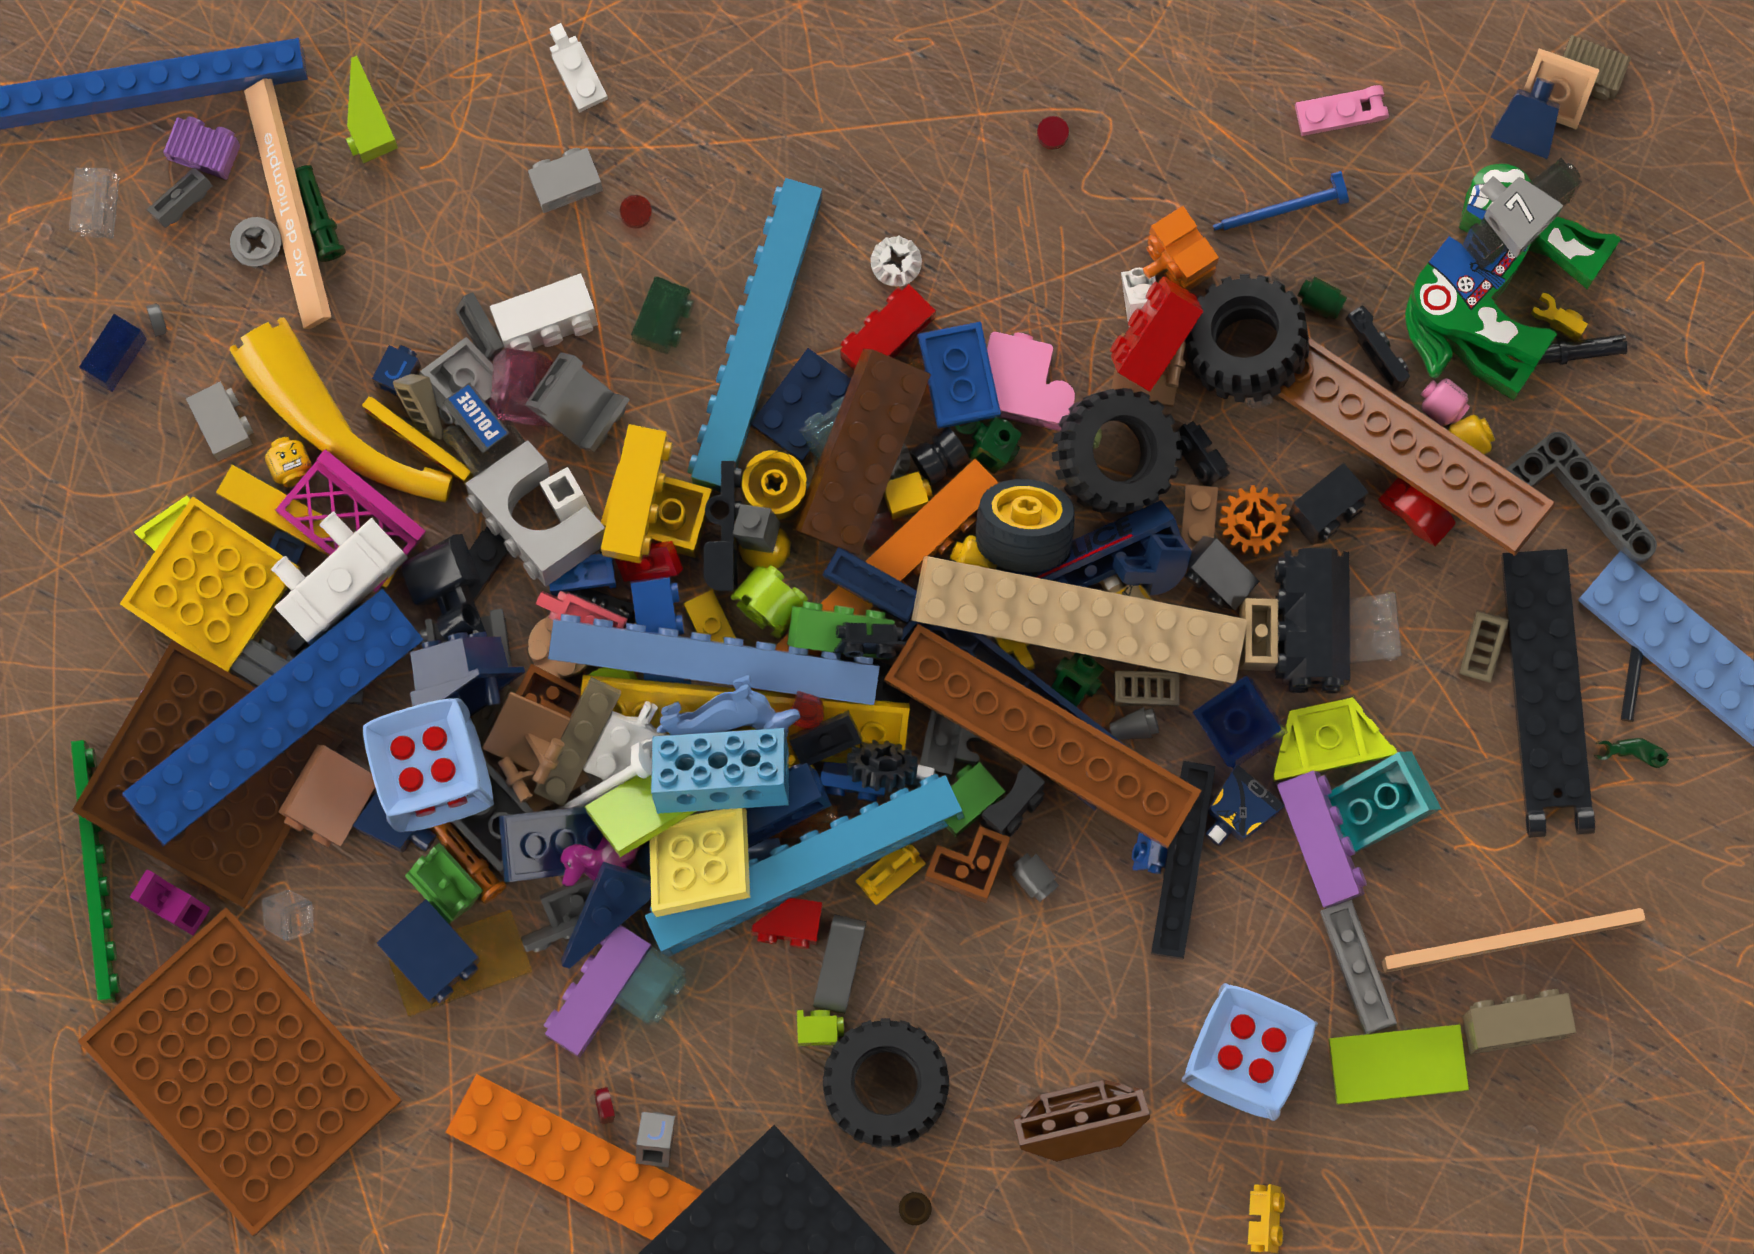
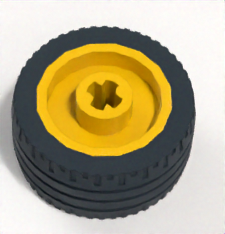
M1015 479L995 484L986 490L980 500L976 522L977 547L988 561L1011 571L1030 573L1056 567L1067 558L1072 545L1075 525L1073 503L1062 490L1042 481Z

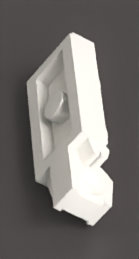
M561 23L549 28L556 44L550 47L552 59L579 113L607 100V94L582 44L578 42L576 36L568 39Z

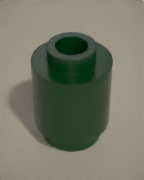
M1315 276L1312 281L1305 279L1297 294L1302 299L1299 305L1326 319L1328 316L1336 319L1347 299L1346 296L1340 294L1342 290Z

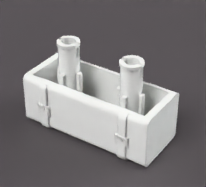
M335 512L329 514L319 526L329 534L339 547L307 577L288 560L287 556L281 558L271 568L272 572H275L291 590L275 608L310 645L331 630L382 581L394 574V570L408 558L372 518L353 533Z

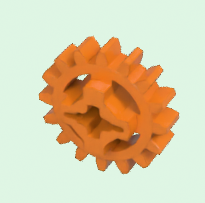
M1251 485L1247 494L1242 488H1239L1237 499L1231 495L1227 498L1230 507L1222 506L1220 513L1227 516L1219 520V526L1227 527L1222 533V538L1231 537L1232 541L1229 547L1232 549L1240 545L1242 555L1247 552V549H1252L1254 557H1257L1261 548L1267 554L1271 553V543L1279 547L1282 540L1278 535L1286 536L1289 530L1282 526V524L1289 523L1290 516L1282 515L1287 508L1286 503L1280 505L1276 503L1279 497L1277 493L1272 497L1267 496V487H1264L1261 493H1257L1255 485ZM1247 502L1243 513L1233 515L1241 504ZM1260 502L1267 505L1272 511H1267L1260 505ZM1253 509L1256 520L1260 521L1256 532L1252 522L1249 521ZM1275 527L1273 533L1262 540V533L1266 529ZM1241 530L1248 536V540L1240 536L1237 531Z

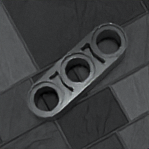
M834 914L813 1007L843 1014L846 1013L867 921Z

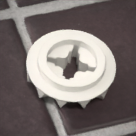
M900 235L891 238L886 237L875 246L871 256V268L874 275L882 283L889 286H904L912 282L919 274L922 265L920 250L912 240L902 238ZM891 250L898 257H905L902 260V272H900L895 264H887L891 260Z

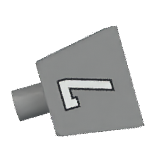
M1492 176L1480 189L1493 202L1484 215L1486 221L1516 258L1559 215L1563 208L1560 202L1521 177H1518L1506 188L1498 179Z

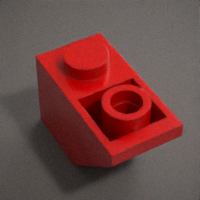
M788 898L754 923L751 933L753 936H758V942L777 944V939L790 941L791 947L809 949L810 944L817 945L823 903Z

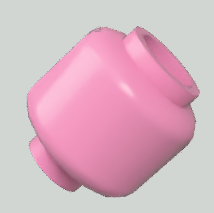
M1448 378L1442 379L1438 384L1432 380L1421 393V396L1425 398L1422 403V411L1440 426L1460 421L1470 407L1467 404L1468 394Z

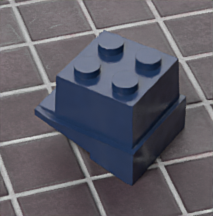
M467 632L449 635L448 641L443 643L441 640L422 643L423 649L410 652L415 691L410 692L412 706L436 700L459 698L469 709L471 717L487 705L501 704L499 691L524 674L525 668L524 666L508 667L501 637H487V632L470 635Z

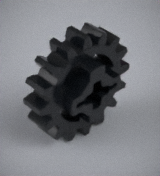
M872 740L870 744L862 742L860 748L851 747V753L847 754V775L852 776L853 782L862 781L863 788L870 787L875 791L885 788L888 792H892V788L896 787L901 790L904 789L905 784L912 785L913 779L917 777V756H911L912 751L910 749L901 750V744L895 745L887 740L884 744H879L876 740Z

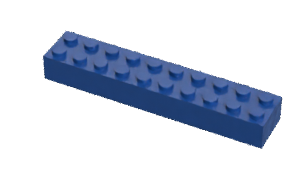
M381 589L122 793V796L164 847L416 648L424 639L384 589Z

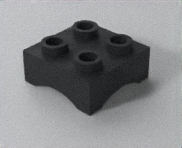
M1024 765L1017 774V780L1011 792L1000 802L989 805L982 813L984 819L981 821V824L989 830L1012 837L1022 825L1021 821L1024 819L1022 815L1026 810L1032 813L1043 801L1045 781Z

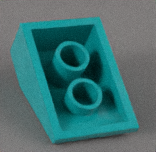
M1412 751L1398 752L1334 788L1332 793L1328 794L1332 807L1337 806L1341 813L1343 824L1339 826L1343 837L1348 836L1350 838L1355 853L1418 823L1442 809Z

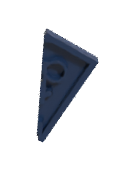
M607 862L602 863L561 958L563 967L570 969L651 899L650 875Z

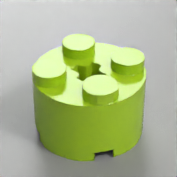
M769 565L768 568L756 566L731 595L732 600H740L736 606L761 629L768 625L774 629L770 635L781 638L790 627L792 607H803V601H807L808 598L798 588L793 587L791 589L782 581L785 578L784 575L772 565Z

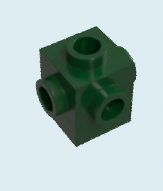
M995 416L987 424L982 422L972 436L975 443L968 456L971 460L976 459L985 469L995 474L1007 462L1011 463L1018 454L1020 446L1017 443L1022 433L1016 430L1009 421Z
M1075 653L1070 659L1065 656L1054 671L1058 676L1051 688L1077 707L1087 695L1092 698L1103 683L1098 678L1103 672L1104 667L1089 655Z

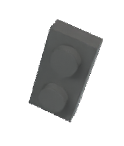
M192 168L153 203L147 211L157 222L166 228L170 224L177 222L182 217L183 212L193 203L202 200L213 185L203 174Z

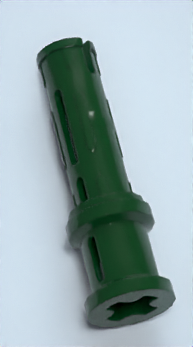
M304 165L296 168L295 173L301 197L311 222L309 226L311 237H314L319 250L317 254L318 260L321 262L335 260L346 253L345 247L340 245L335 231L337 224L328 216L312 166Z

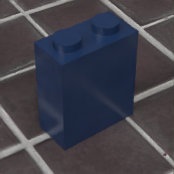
M427 899L376 942L431 1005L436 1001L441 1004L454 992L452 986L460 979L464 982L470 979L479 970L476 965L481 962L478 956Z

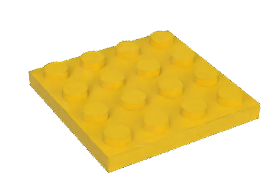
M192 496L120 602V605L178 644L230 673V668L241 655L249 641L255 637L288 588L275 572L271 570L284 556ZM291 562L298 570L301 569L299 566Z

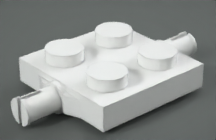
M645 701L638 717L624 716L612 711L583 767L584 771L600 777L603 781L607 780L631 765V746L638 742L641 743L643 751L647 748L649 749V756L652 759L653 736L669 735L667 733H657V729L650 724L658 707L653 703L650 704L649 701Z

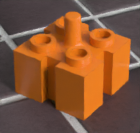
M1184 206L1151 225V235L1148 237L1147 242L1149 246L1146 249L1154 262L1143 268V272L1148 279L1167 268L1168 271L1164 273L1165 277L1189 291L1215 275V266L1218 264L1219 257L1207 239L1200 234L1196 223Z

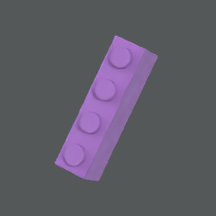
M1313 770L1277 784L1322 906L1329 908L1364 895L1363 886L1367 885L1361 868H1355L1351 856L1355 855V851L1348 836L1343 837L1339 825L1343 824V819L1338 807H1332L1328 794H1331L1332 790L1326 776H1320L1319 772Z
M622 925L617 927L599 943L602 945V948L596 957L591 954L581 968V972L584 975L578 984L572 982L564 993L562 999L566 1002L559 1012L554 1010L544 1024L548 1028L545 1035L549 1039L579 1058L652 950L651 944Z

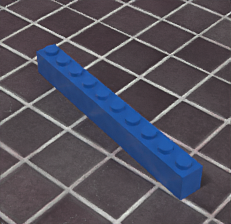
M299 38L0 86V130L246 90L263 78L272 79L273 85L308 80L304 50Z

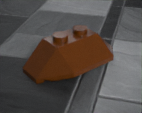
M1099 1080L1041 1094L1025 1108L1021 1115L1013 1119L1021 1150L1058 1162L1122 1146L1150 1119V1114L1142 1089L1136 1087L1132 1089L1120 1083Z

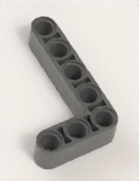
M1559 431L1549 434L1506 468V470L1531 487H1535L1553 473L1619 552L1621 550L1636 564L1642 565L1646 563L1655 553L1657 542L1653 534L1566 433ZM1549 444H1560L1564 449V454L1559 456L1552 454L1549 450ZM1527 462L1536 464L1539 468V474H1528L1524 469V464ZM1572 467L1580 468L1584 472L1585 479L1575 480L1571 477L1569 469ZM1592 492L1601 493L1605 497L1606 503L1603 505L1595 504L1592 502L1590 494ZM1618 516L1624 519L1626 529H1616L1612 525L1611 518ZM1635 541L1644 543L1647 547V554H1637L1633 550L1632 543Z

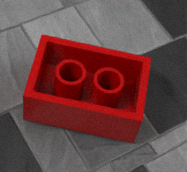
M1164 276L1159 283L1155 281L1150 286L1146 294V299L1148 300L1141 310L1137 308L1133 312L1128 322L1129 329L1124 336L1120 335L1117 337L1110 350L1117 373L1151 392L1203 313L1196 295Z

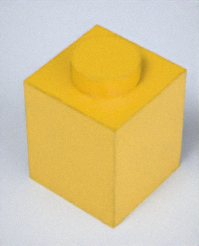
M919 471L890 480L883 494L892 520L918 512L929 502L928 498L933 497L928 479L922 480Z

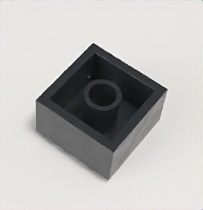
M1342 463L1294 501L1288 516H1290L1292 522L1312 545L1319 540L1325 543L1338 532L1337 529L1341 526V522L1345 520L1349 524L1363 512L1362 509L1366 506L1364 501L1369 492L1345 463Z

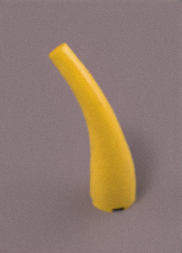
M279 318V326L274 328L267 322L241 337L244 345L239 349L236 345L230 347V352L241 371L262 398L295 431L323 452L326 449L349 469L385 486L419 497L447 502L453 482L452 474L427 467L420 471L398 463L377 452L352 433L351 428L313 367L286 318Z

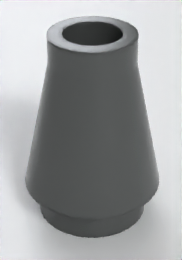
M1142 707L1116 721L1110 722L1111 733L1118 740L1153 738L1152 735L1160 733L1153 708L1145 709V707Z

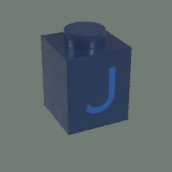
M389 345L372 377L375 387L399 397L394 388L393 381L409 374L417 375L421 367L418 358H416L417 354L402 345H399L398 349Z

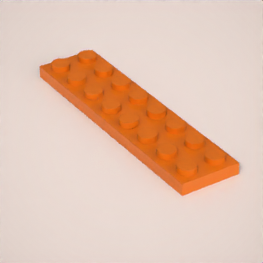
M478 1074L475 1075L445 1132L650 1240H653L703 1192L655 1166L636 1164V1156Z

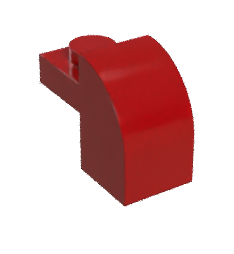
M1399 477L1378 499L1383 508L1404 519L1414 535L1435 547L1456 524L1448 510Z

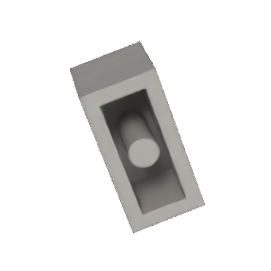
M580 148L570 149L562 154L563 157L550 161V159L541 160L535 163L532 169L528 170L530 181L543 213L603 191L601 180L588 148L582 150Z
M220 381L186 398L217 461L253 445L248 435L254 432L246 416L239 418L235 407L240 404L232 388L225 390Z

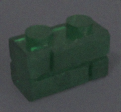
M654 277L631 333L632 341L664 354L669 353L671 346L677 348L683 333L679 326L683 317L687 319L690 317L695 303L694 300H691V290L663 278Z

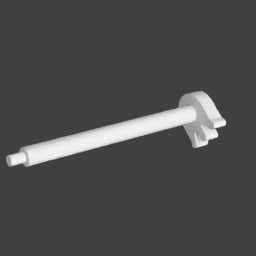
M640 742L631 746V765L557 809L585 806L636 775L643 779L652 775V759L649 756V749L647 748L643 751Z

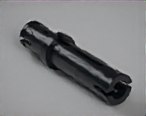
M1625 334L1567 342L1565 339H1558L1556 343H1552L1537 365L1558 362L1559 365H1565L1571 360L1618 354L1624 355L1627 354V341L1623 342V340H1626Z

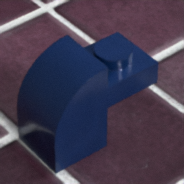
M1151 534L1145 557L1115 555L1112 567L1123 583L1132 586H1138L1142 583L1149 595H1158L1171 590L1182 580L1186 573L1192 550L1181 535Z

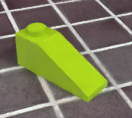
M355 56L351 58L347 121L351 137L346 138L352 155L359 154L362 162L366 163L398 149V146L358 57Z

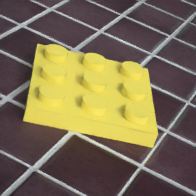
M745 808L721 809L690 815L649 840L651 907L656 917L750 898L747 811Z

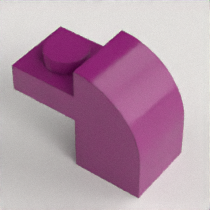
M148 869L130 895V898L141 904V906L194 936L210 910V907L195 897L175 887Z

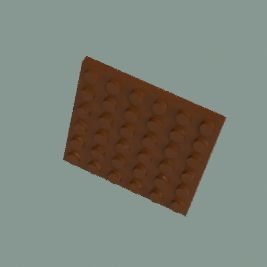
M172 640L72 809V812L245 909L292 828L284 823L286 817L278 813L317 744L324 745L336 752L343 737L318 724L163 847L122 796V793L255 689L252 685Z

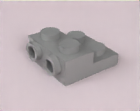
M467 337L419 373L421 376L430 377L436 405L440 408L439 414L447 424L454 422L458 428H461L460 424L443 404L446 398L470 382L487 404L507 389L510 383Z

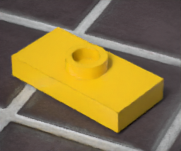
M713 589L683 603L697 633L711 635L710 641L724 642V637L736 638Z

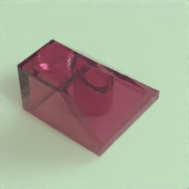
M506 348L494 355L490 409L499 420L552 427L525 404L553 364V361L536 352Z

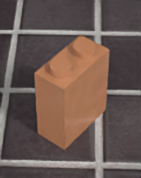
M317 744L278 813L286 817L284 823L293 829L301 832L304 827L314 833L311 839L324 847L329 848L330 844L341 847L375 788L372 773L330 748Z

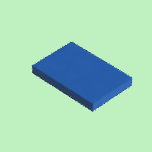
M981 321L918 334L925 372L931 374L928 380V387L937 429L990 419L995 416L1000 417L1001 412Z

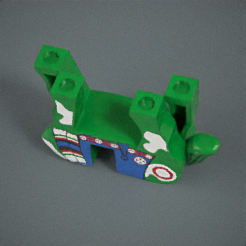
M1493 164L1482 168L1474 176L1465 196L1459 223L1461 230L1494 250L1489 261L1449 236L1418 275L1408 298L1405 320L1409 337L1423 359L1429 377L1432 379L1440 377L1451 361L1453 353H1455L1468 367L1472 375L1514 401L1557 335V333L1549 328H1534L1520 324L1506 316L1495 304V301L1515 276L1527 251L1548 256L1584 288L1588 289L1622 238L1614 233H1596L1586 229L1577 222L1556 217L1516 258L1486 221L1484 215L1493 202L1480 189L1492 176L1498 179L1506 188L1518 177L1525 179L1532 185L1533 183L1528 175L1518 167L1509 164ZM1507 355L1513 356L1525 363L1514 361Z

